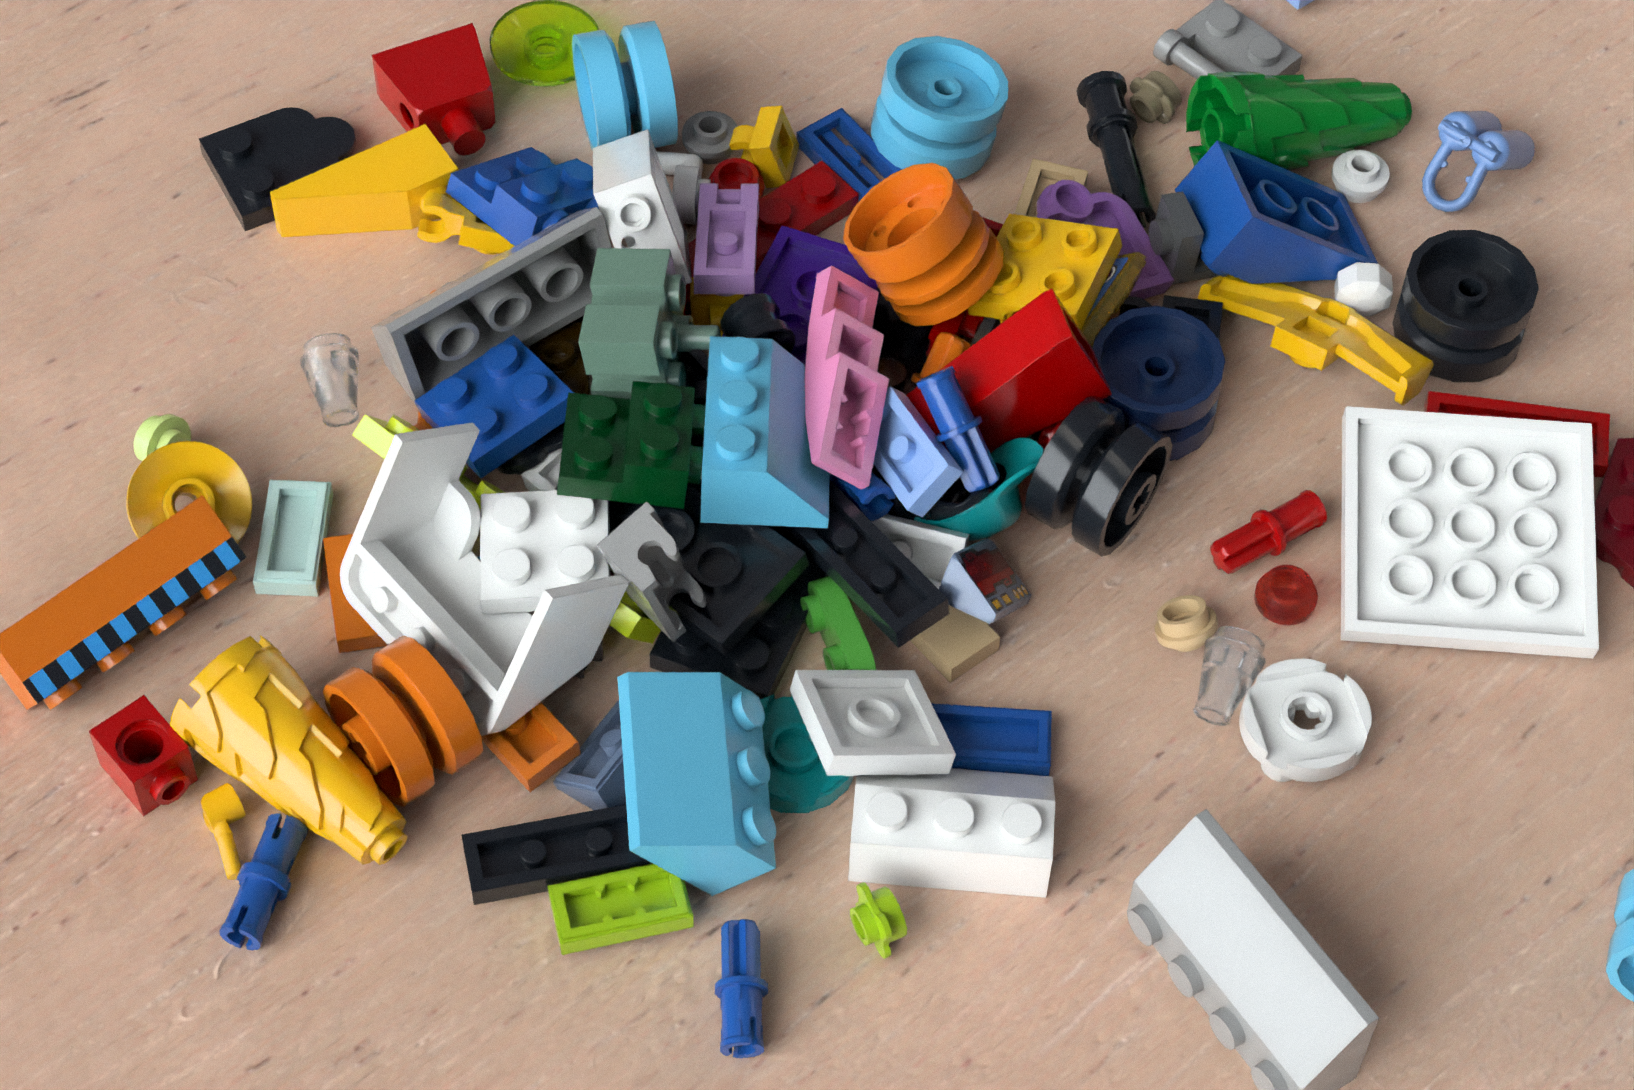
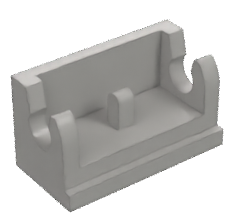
M645 502L597 544L615 575L622 574L629 581L625 590L628 596L672 642L686 632L677 613L669 609L670 599L678 593H687L690 595L693 603L703 608L706 605V597L700 585L684 569L683 564L685 562L679 553L676 542L665 529L655 509L648 502Z

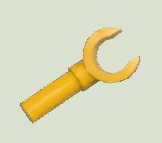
M226 783L206 793L201 799V807L205 824L214 833L215 840L218 842L227 879L235 880L240 871L241 862L233 832L229 825L245 817L246 814L231 784Z

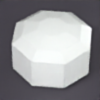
M1356 262L1338 271L1334 285L1335 300L1356 309L1357 313L1362 316H1373L1390 306L1393 295L1392 275L1377 263Z

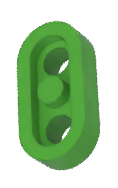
M829 576L810 581L808 583L809 595L801 597L800 603L803 611L807 609L809 611L806 617V625L812 634L820 632L826 648L823 649L826 669L876 670L869 642L847 594Z

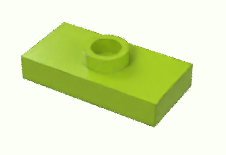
M655 864L547 886L562 955L694 927L693 912L685 881Z

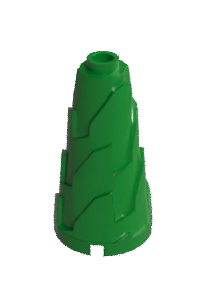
M1250 71L1216 72L1201 75L1193 85L1187 105L1186 132L1200 131L1202 145L1189 147L1194 166L1218 140L1286 170L1308 167L1309 161L1339 156L1347 151L1355 150V148L1371 145V143L1397 136L1410 122L1412 107L1407 94L1401 92L1400 88L1393 83L1362 82L1355 78L1305 80L1303 74L1264 75Z

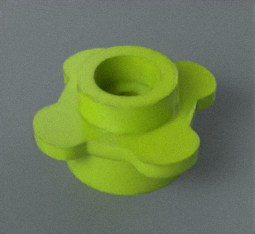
M865 882L857 884L856 889L859 899L855 904L856 906L850 908V917L854 929L865 946L875 943L876 949L882 958L890 957L891 949L889 943L907 935V926L899 903L886 886L871 892Z

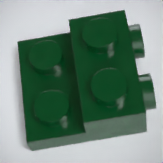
M633 381L630 399L568 392L557 495L636 504L648 502L654 506L684 509L687 483L700 484L703 447L693 446L691 441L702 442L706 405L694 404L695 388L675 386L668 383Z

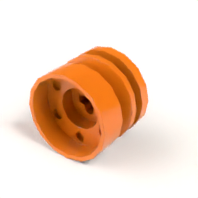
M935 163L912 165L891 174L868 191L855 205L845 223L843 240L849 252L868 277L876 280L881 294L891 303L899 318L913 326L936 325L958 316L977 303L993 286L1003 267L1004 249L997 237L988 228L979 212L973 210L971 202L949 170Z

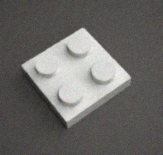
M557 490L481 494L480 605L482 614L532 612L536 610L546 589L611 576L610 565L597 546L598 543L610 534L609 500L557 495Z
M795 670L790 692L827 776L950 773L956 753L915 670Z

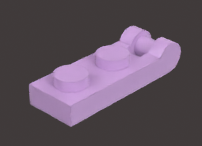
M700 183L694 261V294H715L724 297L736 294H755L759 184L741 183V189H718V183Z

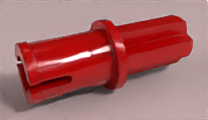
M1304 490L1297 497L1269 512L1263 509L1256 511L1252 514L1251 522L1212 543L1210 551L1214 558L1215 566L1219 570H1224L1227 574H1232L1269 553L1273 556L1280 555L1286 550L1287 543L1314 528L1323 526L1327 522V512L1324 504L1314 492Z

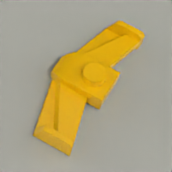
M1217 275L1200 287L1197 299L1223 302L1222 309L1276 326L1270 347L1289 355L1294 363L1307 368H1317L1322 371L1341 357L1395 392L1394 401L1402 406L1421 392L1434 366L1432 360L1357 313L1356 309L1332 298H1324L1282 283L1251 284L1231 275L1226 277Z

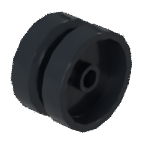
M1449 230L1430 237L1412 254L1392 322L1394 335L1433 361L1434 366L1429 374L1431 376L1452 382H1480L1499 375L1517 357L1539 289L1535 269L1521 250L1499 236L1477 230Z
M1089 396L1074 407L1047 444L1028 486L1025 509L1030 516L1053 529L1063 528L1072 523V536L1075 542L1100 556L1110 555L1124 542L1150 505L1170 460L1172 450L1171 439L1144 422L1135 423L1125 429V417L1122 410L1097 396Z

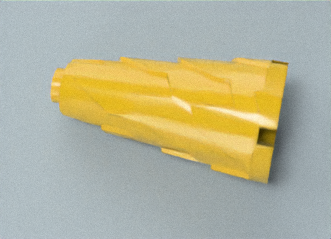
M260 635L258 643L252 636H249L233 644L212 660L189 684L201 697L192 709L179 698L170 721V726L189 747H192L223 772L248 786L285 815L298 819L315 834L334 842L362 865L372 861L383 865L402 849L407 841V835L403 832L406 824L405 818L375 783L371 771L348 746L350 742L342 730L310 694L301 677L283 657L281 651L268 639Z

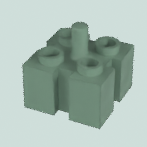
M597 248L590 282L592 300L591 304H586L578 341L586 375H592L593 378L590 390L591 395L597 394L613 398L630 399L633 381L668 383L686 387V369L684 362H681L683 352H691L692 349L709 350L710 336L721 337L719 326L694 325L693 317L683 314L686 302L685 277L683 274H675L671 250Z

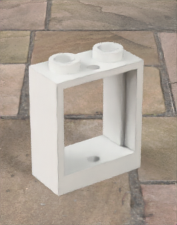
M648 129L593 148V194L603 214L614 248L670 249L675 274H683L685 283H691L687 232ZM623 238H625L628 247L621 243Z

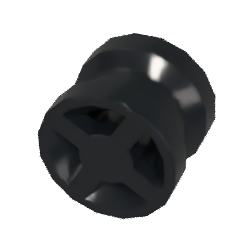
M764 293L751 294L739 299L724 312L720 321L721 330L725 337L773 339L789 353L792 352L796 343L795 334L786 321L779 320L780 309L770 295Z

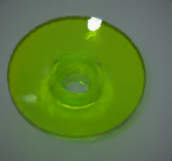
M556 0L532 1L509 10L496 22L490 35V52L496 66L506 76L515 81L532 86L562 85L575 80L572 53L573 35L599 30V27L587 12L575 5Z

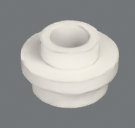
M1350 150L1336 158L1331 176L1336 191L1343 193L1347 201L1367 203L1374 200L1385 190L1390 172L1386 162L1375 153L1366 150Z

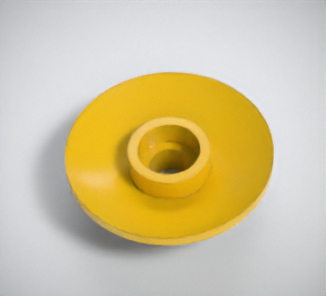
M180 441L162 446L149 454L139 464L130 479L126 495V508L130 525L139 539L177 513L175 508L177 497L188 496L194 501L203 495L238 544L249 526L252 514V494L245 474L229 455L212 445L196 441Z

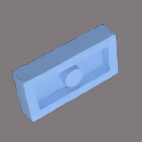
M890 386L886 393L873 464L906 510L923 517L963 474V471L944 445L936 440L935 433L906 394Z

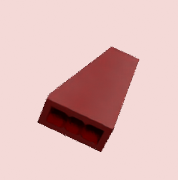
M1052 288L1041 293L942 368L954 367L955 376L974 417L981 416L983 420L978 427L990 453L1012 439L1026 438L1066 418L1075 406L1089 396H1097L1104 399L1112 395L1091 345ZM916 387L906 396L935 435H937L940 431L921 390ZM942 441L941 443L947 449L945 442Z

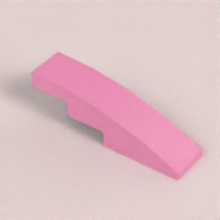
M831 265L817 273L808 326L805 364L806 428L811 463L862 490L870 484L889 378L877 372L884 334L872 328L879 292Z

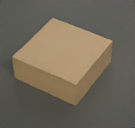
M949 605V615L910 641L951 683L999 650L1000 636L988 623Z

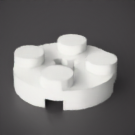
M1288 659L1266 667L1257 676L1256 683L1246 693L1239 716L1240 732L1244 744L1251 755L1261 763V769L1264 774L1278 782H1287L1292 779L1302 782H1317L1332 779L1353 769L1359 763L1372 724L1371 708L1368 699L1357 682L1346 674L1344 680H1342L1337 675L1325 671L1327 664L1313 659ZM1304 710L1308 718H1319L1321 723L1316 724L1314 729L1307 730L1297 727L1292 721L1295 717V711Z

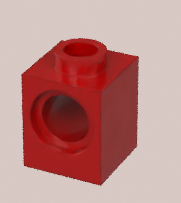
M145 695L89 730L99 764L143 817L160 805H168L178 800L187 791L189 786L198 780L189 746ZM146 757H157L155 760L148 763H138L140 760Z

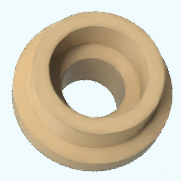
M1184 595L1165 602L1158 609V621L1154 628L1157 640L1162 646L1181 652L1196 650L1207 643L1208 639L1218 629V620L1215 611L1206 605L1203 598L1195 595Z

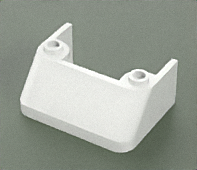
M466 423L395 434L341 563L340 582L343 593L351 606L387 645L401 636H407L416 640L430 652L460 691L474 716L481 736L503 731L592 661L629 581L622 574L546 589L533 615L530 612L482 614L480 605V560L471 551L479 534L481 512L473 495L459 481L480 430L474 423Z

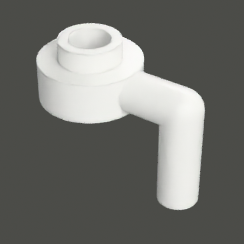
M656 151L665 175H674L672 195L683 224L696 225L700 183H711L710 179H701L703 171L702 159L696 154Z

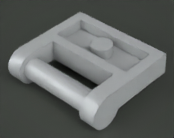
M1214 0L1177 30L1169 29L1164 32L1153 50V55L1167 66L1175 64L1195 79H1198L1201 75H1208L1207 73L1224 71H1250L1264 75H1294L1299 71L1302 54L1224 0Z

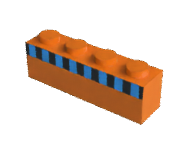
M202 495L1 632L0 674L26 710L42 700L51 710L83 688L75 677L96 663L104 673L133 653L135 650L128 640L149 627L154 636H157L187 615L180 606L182 602L200 591L205 600H208L238 578L231 568L247 557Z

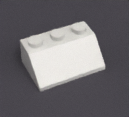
M951 768L949 774L857 775L848 881L1046 898L1053 861L1055 792L1053 777Z

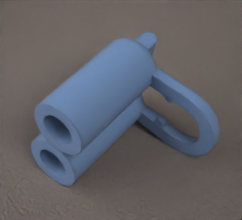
M1452 112L1446 115L1438 126L1439 138L1442 144L1425 170L1422 179L1423 193L1426 200L1435 209L1444 212L1460 211L1474 200L1488 171L1515 170L1526 167L1532 161L1535 153L1534 142L1525 132L1519 130L1502 131L1499 119L1491 112ZM1453 150L1472 151L1473 160L1477 165L1472 176H1467L1465 179L1468 184L1464 192L1455 200L1443 199L1435 188V180L1441 168L1448 166L1446 160Z

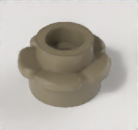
M1151 71L1143 79L1136 77L1130 84V90L1134 94L1130 98V105L1139 118L1148 123L1158 120L1160 123L1166 124L1171 121V117L1175 114V109L1180 106L1182 98L1179 89L1168 76L1158 71Z

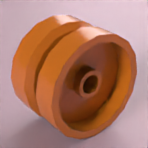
M401 636L377 651L372 658V673L353 667L326 684L323 690L325 704L330 717L350 742L348 746L371 771L373 779L381 791L396 805L405 807L429 791L435 784L434 768L453 775L477 759L483 752L481 734L474 716L460 691L430 652L411 637Z

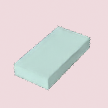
M269 481L253 578L256 594L318 597L325 554L323 538H326L328 534L334 495L331 482Z

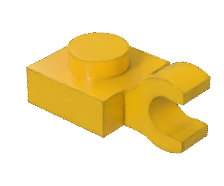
M439 193L426 194L423 212L437 215L441 220L431 221L420 218L417 237L421 240L438 243L447 240L450 236L460 235L458 245L471 247L480 253L488 255L500 254L515 247L459 202Z

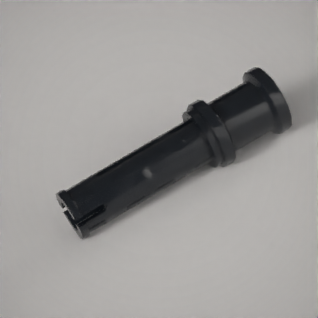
M1114 71L1096 72L1085 77L1079 83L1076 90L1078 101L1087 109L1089 122L1086 126L1089 140L1101 149L1112 193L1128 203L1142 227L1146 228L1142 212H1144L1148 223L1155 220L1156 213L1150 201L1133 138L1138 126L1135 114L1127 109L1124 99L1127 92L1125 78L1120 73Z

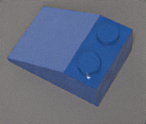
M1217 140L1175 188V192H1184L1204 232L1201 244V259L1217 275L1223 277L1231 275L1251 284L1336 280L1338 271L1356 262L1378 264L1343 193Z

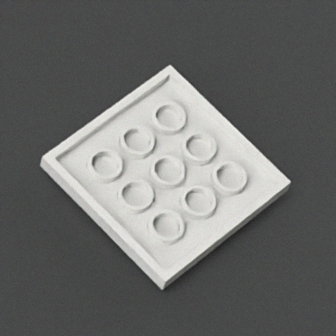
M1346 406L1342 416L1341 640L1593 659L1599 650L1592 424Z

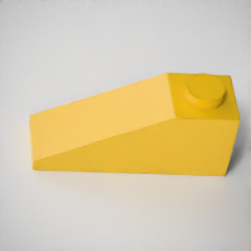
M423 124L271 191L270 196L276 228L281 237L414 229L419 226L420 218L428 220L440 219L437 215L423 212L427 193L443 194L451 200L457 201L446 193L451 173L459 169L427 125Z

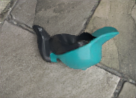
M1030 438L1012 439L991 453L1000 473V479L995 484L980 491L969 492L965 489L959 477L923 517L907 511L895 494V499H890L893 506L887 514L970 534L968 541L992 537L1017 522L1022 511L1018 485L1035 470L1045 449ZM873 466L872 472L888 485L878 469Z

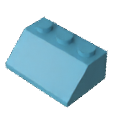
M710 336L700 523L828 528L830 473L811 463L805 418V365L773 339Z
M627 672L618 676L629 851L711 896L776 869L774 850L776 826L770 810L768 790L770 767L765 757L762 729L765 714L759 697L720 672Z

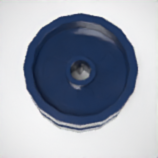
M1160 306L1130 309L1109 320L1095 337L1093 345L1095 356L1112 392V395L1103 400L1123 411L1125 429L1135 423L1144 422L1169 436L1172 442L1169 461L1179 460L1199 449L1213 431L1225 365V357L1219 339L1203 321L1182 310Z

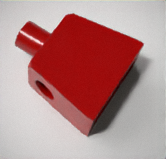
M473 23L372 55L377 94L406 131L426 124L440 144L450 142L454 151L462 156L471 155L483 147L486 141L483 131L492 128L496 121L492 85Z

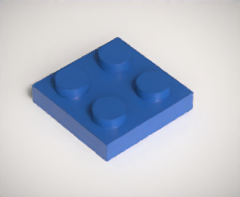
M513 334L449 378L438 383L434 388L414 400L421 416L432 428L466 423L475 424L480 432L466 464L480 478H483L564 423L568 392H574Z

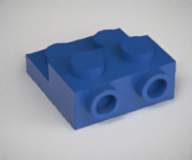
M532 147L452 172L446 189V193L514 246L577 211L593 207L599 209L593 194L592 166L581 162L577 158L555 165L547 155Z

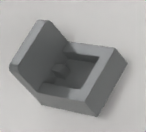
M1184 192L1161 195L1156 218L1154 221H1151L1149 226V239L1154 253L1161 256L1170 271L1171 277L1174 278L1172 284L1216 277L1217 274L1211 271L1201 259V244L1204 232Z

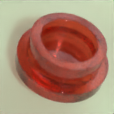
M1279 565L1272 568L1259 579L1255 588L1254 601L1258 611L1266 619L1280 625H1296L1306 621L1314 613L1318 601V593L1312 578L1306 571L1294 565Z

